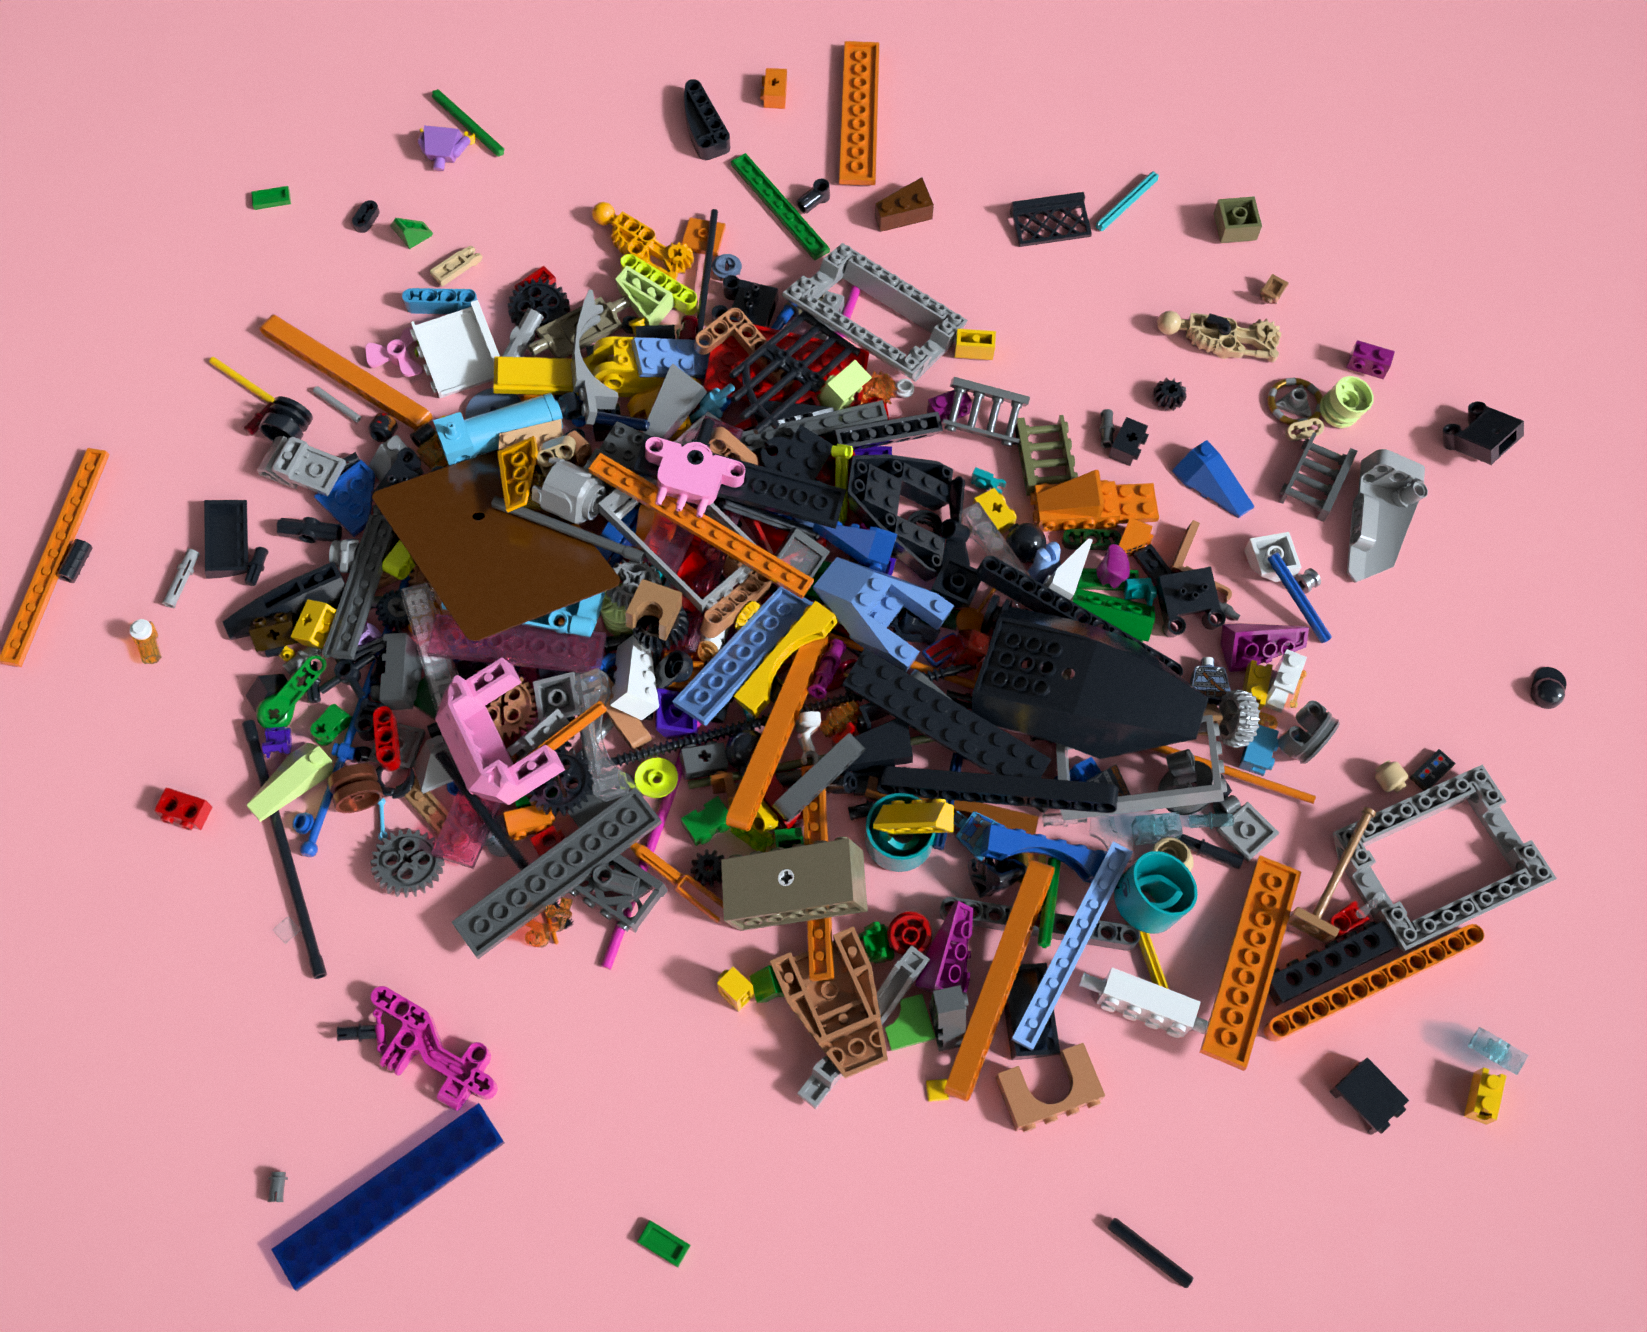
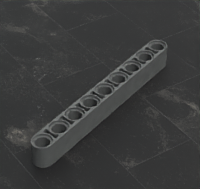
M947 897L942 901L939 912L941 918L945 920L948 913L944 908L948 905L953 906L955 901H960L972 907L978 913V916L973 917L972 926L1004 931L1013 906ZM1041 911L1038 915L1037 920H1040L1041 918ZM997 913L1000 919L994 921L989 917V914ZM1055 913L1052 939L1063 940L1074 916ZM1099 920L1087 945L1129 951L1138 943L1140 932L1131 925ZM1056 924H1064L1066 931H1059L1056 928ZM1034 926L1031 936L1038 937L1039 928ZM1101 931H1108L1111 935V938H1104L1101 935ZM1123 935H1131L1133 942L1125 941Z

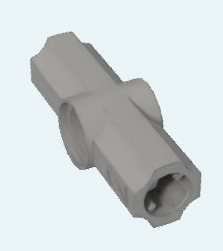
M527 309L519 326H515L512 330L510 343L502 357H523L526 349L528 350V344H532L535 340V333L544 318L543 315L533 309Z

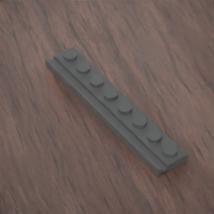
M369 515L322 652L325 658L354 659L383 572L382 564L389 554L395 536L394 530L383 515H378V517Z

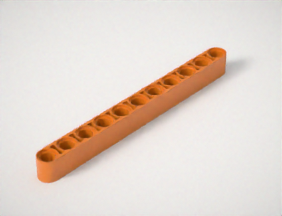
M272 314L259 327V330L265 337L413 430L432 420L433 416L426 408L278 316Z
M828 637L812 641L799 648L726 817L727 826L745 831L751 829L807 697L808 688L812 685L815 672L826 652Z
M1031 860L947 1080L945 1094L968 1102L971 1098L1054 874L1053 866Z
M1477 924L1467 925L1274 1017L1265 1025L1264 1034L1267 1039L1273 1042L1285 1039L1474 948L1483 941L1485 933ZM1467 933L1473 936L1474 941L1468 938ZM1448 942L1455 946V950L1449 947ZM1429 951L1436 955V959L1429 955ZM1410 960L1417 964V968L1411 966ZM1390 969L1397 972L1398 978L1391 974ZM1371 978L1378 981L1379 987L1372 984ZM1351 987L1359 991V996L1352 993ZM1332 996L1339 999L1340 1006L1333 1003ZM1312 1006L1318 1007L1321 1015L1315 1014ZM1292 1015L1300 1018L1301 1025L1293 1021ZM1273 1024L1281 1028V1034H1277L1273 1030Z

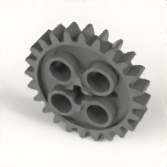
M408 828L407 834H403L400 829L398 836L390 833V840L382 838L384 845H376L378 852H372L374 859L370 862L373 867L371 871L372 875H375V882H380L379 886L381 889L387 887V894L395 890L396 897L401 892H404L405 898L408 897L409 892H412L416 897L417 890L426 893V886L433 888L432 880L439 882L438 874H443L442 866H445V862L442 859L444 858V853L440 851L441 845L440 843L435 844V837L429 839L427 832L420 836L419 829L415 834H412L411 829ZM407 847H413L410 851L404 850ZM390 861H396L394 865H387ZM421 861H428L425 865L419 864ZM405 875L412 876L409 879H402V877Z

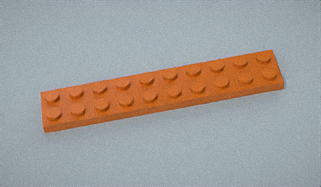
M845 41L839 184L876 185L880 42Z
M1261 855L1258 856L1199 1053L1242 1071L1247 1069L1301 871Z

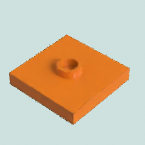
M690 217L681 245L686 243L693 253L705 254L710 221ZM717 222L713 256H718L726 223Z

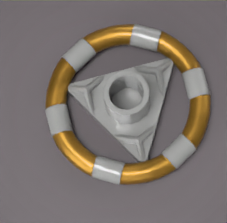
M1295 377L1285 378L1275 383L1269 391L1267 400L1271 413L1279 421L1287 425L1313 418L1319 419L1322 415L1320 412V401L1323 396L1319 389L1307 380ZM1299 385L1275 403V398L1280 388ZM1304 387L1315 396L1317 401L1313 415L1311 414L1307 392L1304 390ZM1279 409L1284 410V411H1287V412H1290V413H1293V414H1296V415H1299V416H1302V417H1305V418H1302V419H1292V418H1289V417L1285 416Z

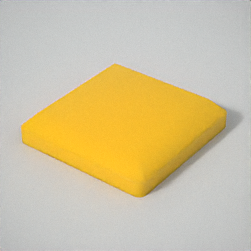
M947 1079L926 1080L929 1102L949 1100V1095L945 1094Z

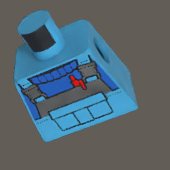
M957 811L954 815L953 824L960 828L955 837L981 862L985 857L980 855L983 830L989 825L998 822L976 811H973L969 818Z

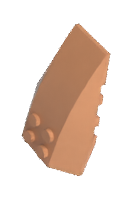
M854 926L833 935L834 979L813 982L810 980L809 951L795 957L790 952L770 960L787 1004L844 1079L888 1061L872 966Z

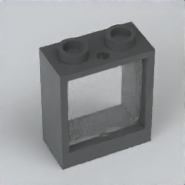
M792 527L774 556L813 578L830 551L798 528Z

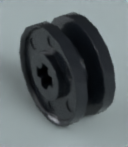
M995 594L992 596L982 622L981 636L986 637L991 629H995L999 616L1012 607V600L1006 599L1001 607L999 606L1000 596Z

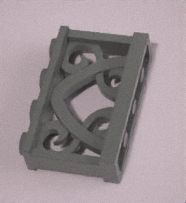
M618 855L606 865H613L615 871H624L626 874L639 877V888L634 897L627 895L605 897L604 892L597 887L591 876L586 879L589 881L588 886L582 887L578 885L568 893L574 897L580 895L584 898L582 901L592 909L596 906L601 910L599 913L608 920L614 918L618 921L617 925L626 932L630 929L636 933L638 927L659 899L664 897L668 889L663 882L627 858ZM594 890L596 897L591 895L590 892ZM652 890L651 895L642 904L639 899ZM635 901L638 905L636 915L633 917L624 916L623 911L626 908H629L632 913L633 907L631 902ZM609 906H617V910L615 911Z

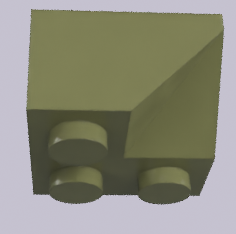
M1255 196L1218 199L1213 214L1220 243L1257 240L1262 223Z

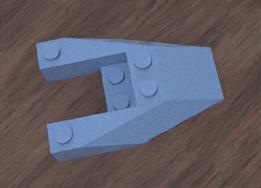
M836 557L813 586L814 591L827 608L832 610L837 617V621L840 625L844 626L853 641L904 672H907L920 651L887 628L904 606L938 630L954 607L953 604L937 593Z

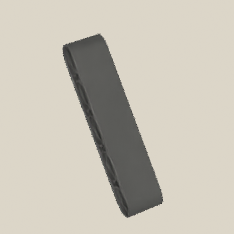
M851 733L847 734L789 788L772 807L786 822L791 821L865 751V748Z

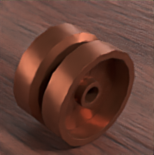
M368 763L349 765L340 768L328 777L327 783L330 792L333 794L332 800L337 812L354 813L363 811L382 800L383 792L380 784L377 782L378 776L373 765Z

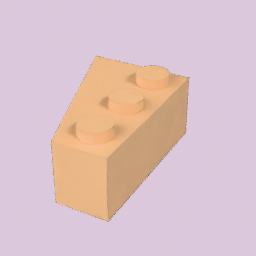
M559 419L500 433L499 451L532 436L536 438L537 449L539 450L542 443L563 436L562 421ZM543 452V455L551 456L549 453Z

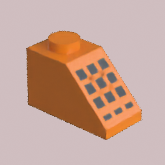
M1133 518L1129 519L1119 544L1127 554V557L1133 556L1136 551L1144 548L1145 545L1151 544L1154 536L1151 534L1152 525Z

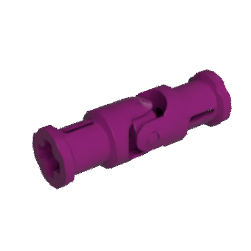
M839 639L829 641V649L824 653L815 672V680L808 688V692L815 698L821 699L826 696V689L832 683L833 676L840 665V657L847 649L846 644Z

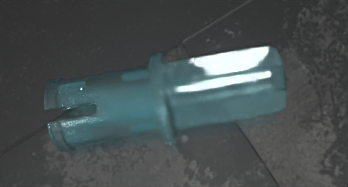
M1209 812V814L1189 815L1190 829L1205 827L1213 829V827L1234 825L1232 813L1212 814V812Z

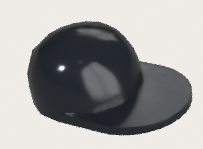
M674 650L663 658L657 665L654 673L656 687L665 689L673 682L680 683L686 681L693 671L692 658L680 650Z
M1552 667L1539 669L1534 675L1530 694L1532 700L1542 708H1556L1565 698L1567 686L1565 676L1559 670Z

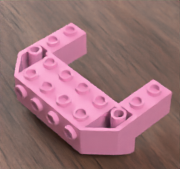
M501 657L467 680L459 675L454 676L444 692L435 720L468 791L482 799L510 805L565 769L557 753L547 745L542 746L513 764L485 706L521 683L513 665Z

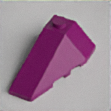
M1242 623L1223 625L1220 645L1228 671H1246V667L1251 660L1257 661V665L1261 663L1267 664L1273 658L1283 655L1287 649L1296 652L1306 648L1309 627Z
M960 901L954 902L925 955L930 960L917 977L916 987L933 993L935 990L961 985L962 992H967L970 981V972H967V960L971 959V951H968V939L972 936V907Z

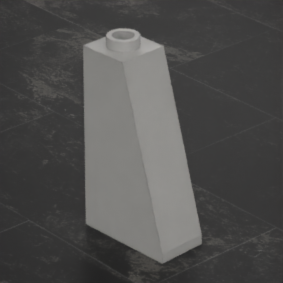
M672 364L647 421L650 422L649 430L643 432L653 437L670 440L706 395L707 391L702 385Z

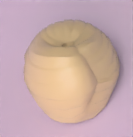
M1173 837L1161 838L1154 844L1152 851L1165 852L1176 857L1191 872L1194 861L1191 851L1186 844Z

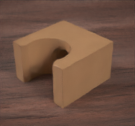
M642 579L626 611V627L634 629L641 617L646 615L655 616L660 619L659 639L666 641L682 607V592Z

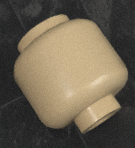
M1388 760L1375 769L1377 772L1375 779L1384 791L1391 792L1394 790L1397 793L1407 786L1405 781L1408 779V774L1397 761L1390 762Z

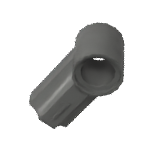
M600 865L593 871V879L600 890L606 892L613 891L630 897H634L637 893L639 877L612 870L607 865ZM609 875L608 880L600 881L601 877Z

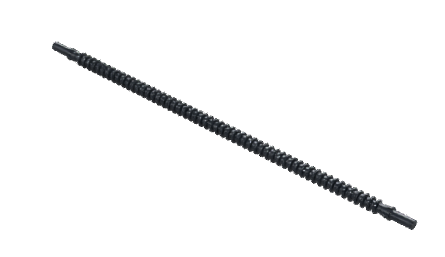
M970 661L959 665L953 664L944 669L939 667L938 671L933 669V672L928 670L926 674L924 672L922 674L931 682L933 680L938 682L939 678L944 680L947 676H957L958 673L977 669L975 661ZM852 691L851 694L846 692L844 696L839 694L837 698L833 696V699L828 697L826 701L824 699H821V702L816 700L815 704H812V702L809 705L803 704L800 713L810 711L821 713V710L826 712L827 708L832 710L833 707L838 708L839 705L844 707V704L850 705V702L856 704L857 700L862 702L863 698ZM770 713L766 717L762 715V718L757 717L755 720L750 718V721L744 720L743 723L738 721L737 725L732 723V726L727 724L725 728L720 726L718 730L714 728V731L708 729L707 733L702 731V734L696 733L695 736L690 734L688 738L684 736V739L678 737L677 741L672 739V742L666 741L665 744L660 742L658 746L656 744L653 747L648 745L647 749L642 747L640 751L635 749V752L630 750L628 754L623 752L621 756L617 754V757L604 758L602 761L595 762V768L598 771L605 768L608 770L616 765L622 767L623 763L628 765V762L635 763V760L640 762L642 758L644 760H647V757L653 758V755L658 757L660 753L662 755H665V752L670 754L672 750L677 752V749L680 748L681 750L687 745H701V742L706 744L708 740L713 741V739L718 741L720 737L725 739V736L728 735L730 737L731 734L740 731L741 727H753L755 731L757 727L761 729V726H766Z

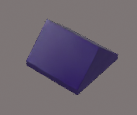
M657 688L659 708L656 709V730L667 740L687 737L690 734L696 735L697 720L675 707L672 702L680 692Z

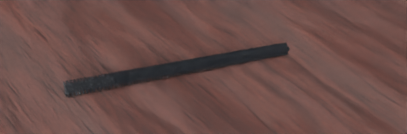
M445 750L438 752L435 758H438L437 760L440 765L444 767L443 769L447 771L446 773H449L448 775L455 782L456 786L460 788L459 790H461L464 797L468 799L467 801L471 803L470 805H473L472 807L475 812L479 814L478 816H481L480 818L484 820L483 822L492 831L491 833H494L493 835L496 840L500 842L499 844H502L501 846L510 855L509 857L513 859L514 864L522 871L529 863V861L525 860L526 857L523 858V852L520 854L521 850L518 851L519 849L515 847L516 844L513 845L515 842L512 843L513 840L510 841L511 838L507 836L508 833L505 834L507 831L504 832L505 829L501 825L499 826L500 822L497 823L499 820L496 821L497 818L495 816L492 817L494 815H491L492 811L489 813L490 810L486 808L487 805L484 806L486 803L483 804L484 801L480 797L478 798L477 795H472L468 791L459 770H457L458 768L454 765L455 762L453 763L454 760L451 761L452 758L450 756L447 757L449 754ZM557 901L548 908L565 930L574 925V920L571 922L572 918L569 919L571 916L568 917L569 914L567 912L564 913V907L561 908L562 905L559 906L561 903L558 904L559 901Z

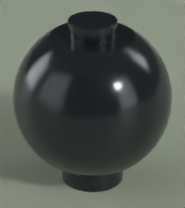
M1016 523L1008 529L1010 533L1006 537L1007 552L1017 562H1031L1033 564L1037 550L1040 548L1045 549L1046 547L1045 534L1038 526L1032 523H1022L1020 525Z
M741 727L740 731L730 736L726 744L727 760L734 768L739 770V776H744L762 735L758 731H754L753 727Z

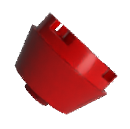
M911 911L903 912L891 921L887 937L892 949L900 955L904 956L911 946L922 953L931 942L932 928L929 921L923 915Z

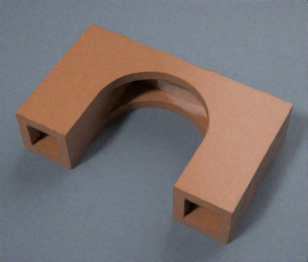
M1084 1042L1064 1049L1059 1054L1070 1082L1067 1098L1059 1103L1046 1104L1037 1100L1030 1093L1019 1066L997 1073L995 1079L1016 1131L1022 1129L1023 1133L1035 1129V1124L1044 1121L1045 1125L1057 1121V1116L1066 1114L1069 1117L1079 1113V1108L1087 1106L1088 1109L1101 1105L1100 1100L1106 1095Z

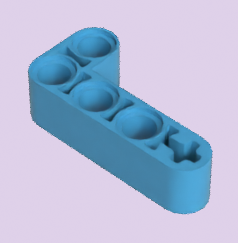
M409 288L402 294L407 311L413 314H451L471 307L470 302L478 300L475 291L471 289Z

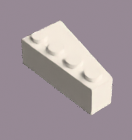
M632 635L617 647L615 662L617 671L614 672L613 677L616 682L612 687L611 693L614 694V697L610 700V706L643 720L659 708L656 678L650 648L645 649Z

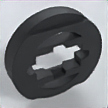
M919 510L908 518V521L917 524V522L927 524L935 531L932 533L941 536L939 529L942 521L934 512Z

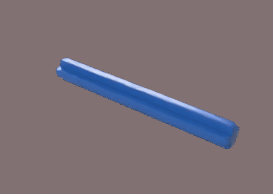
M1278 553L1270 555L1267 558L1319 641L1321 643L1329 641L1332 638L1331 634Z

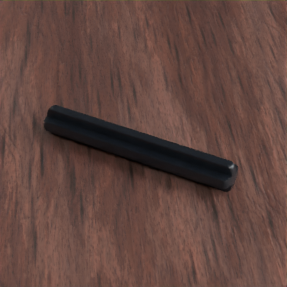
M1113 1218L1108 1225V1229L1184 1288H1188L1194 1279L1193 1276L1119 1219Z

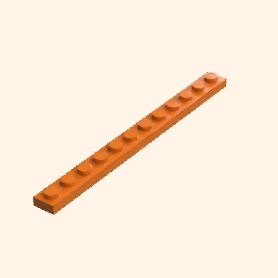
M87 448L0 654L1 664L22 667L59 578L56 574L74 542L108 460L109 454L105 450Z
M602 453L597 456L588 468L591 474L803 599L813 584V578L705 514L701 518L697 517V510L685 503L682 511H677V498L666 495L662 504L657 505L655 501L659 489L656 485Z

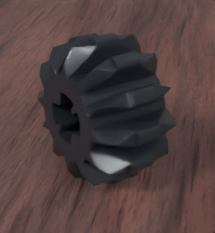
M1166 377L1164 381H1159L1153 391L1154 402H1158V408L1163 406L1165 411L1168 408L1172 411L1176 407L1180 408L1187 397L1186 387L1182 386V381L1175 382V378L1170 381Z
M705 849L704 856L701 853H697L698 860L694 859L691 861L694 867L690 871L691 874L695 875L694 880H701L702 886L709 882L710 887H714L715 880L719 884L722 883L721 860L725 859L724 855L717 856V850L709 854L708 849ZM709 865L711 868L712 865L713 870L709 871V869H707L706 871L705 867Z

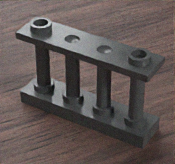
M958 377L951 379L950 387L954 388L955 395L949 419L941 421L942 426H945V430L956 432L957 429L995 439L1008 447L1019 443L1020 439L1014 438L1013 434L1019 410L1022 409V406L1025 407L1029 404V396ZM967 391L973 393L974 400L968 424L964 425L957 423L956 420L962 396ZM986 396L992 398L993 405L987 429L983 430L976 428L975 425L981 401ZM1003 402L1011 403L1012 409L1005 435L995 433L994 429L1000 405Z
M1313 432L1310 439L1305 438L1301 447L1304 452L1289 483H1284L1279 493L1283 495L1279 503L1283 504L1287 496L1293 497L1316 507L1320 511L1317 519L1325 522L1358 451L1350 448L1347 455H1340L1313 443L1317 434ZM1308 451H1313L1338 462V465L1341 466L1340 469L1333 470L1306 458ZM1303 465L1331 477V480L1334 482L1333 485H1326L1298 472ZM1296 480L1324 492L1327 498L1320 501L1291 487Z

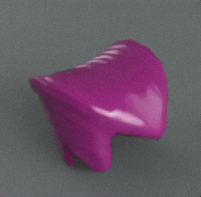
M1111 544L1108 547L1104 558L1096 569L1097 577L1102 585L1109 583L1115 589L1129 578L1130 567L1127 554L1117 544Z

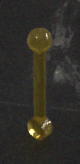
M1302 670L1293 700H1290L1291 708H1297L1298 695L1303 679L1307 676L1305 670Z

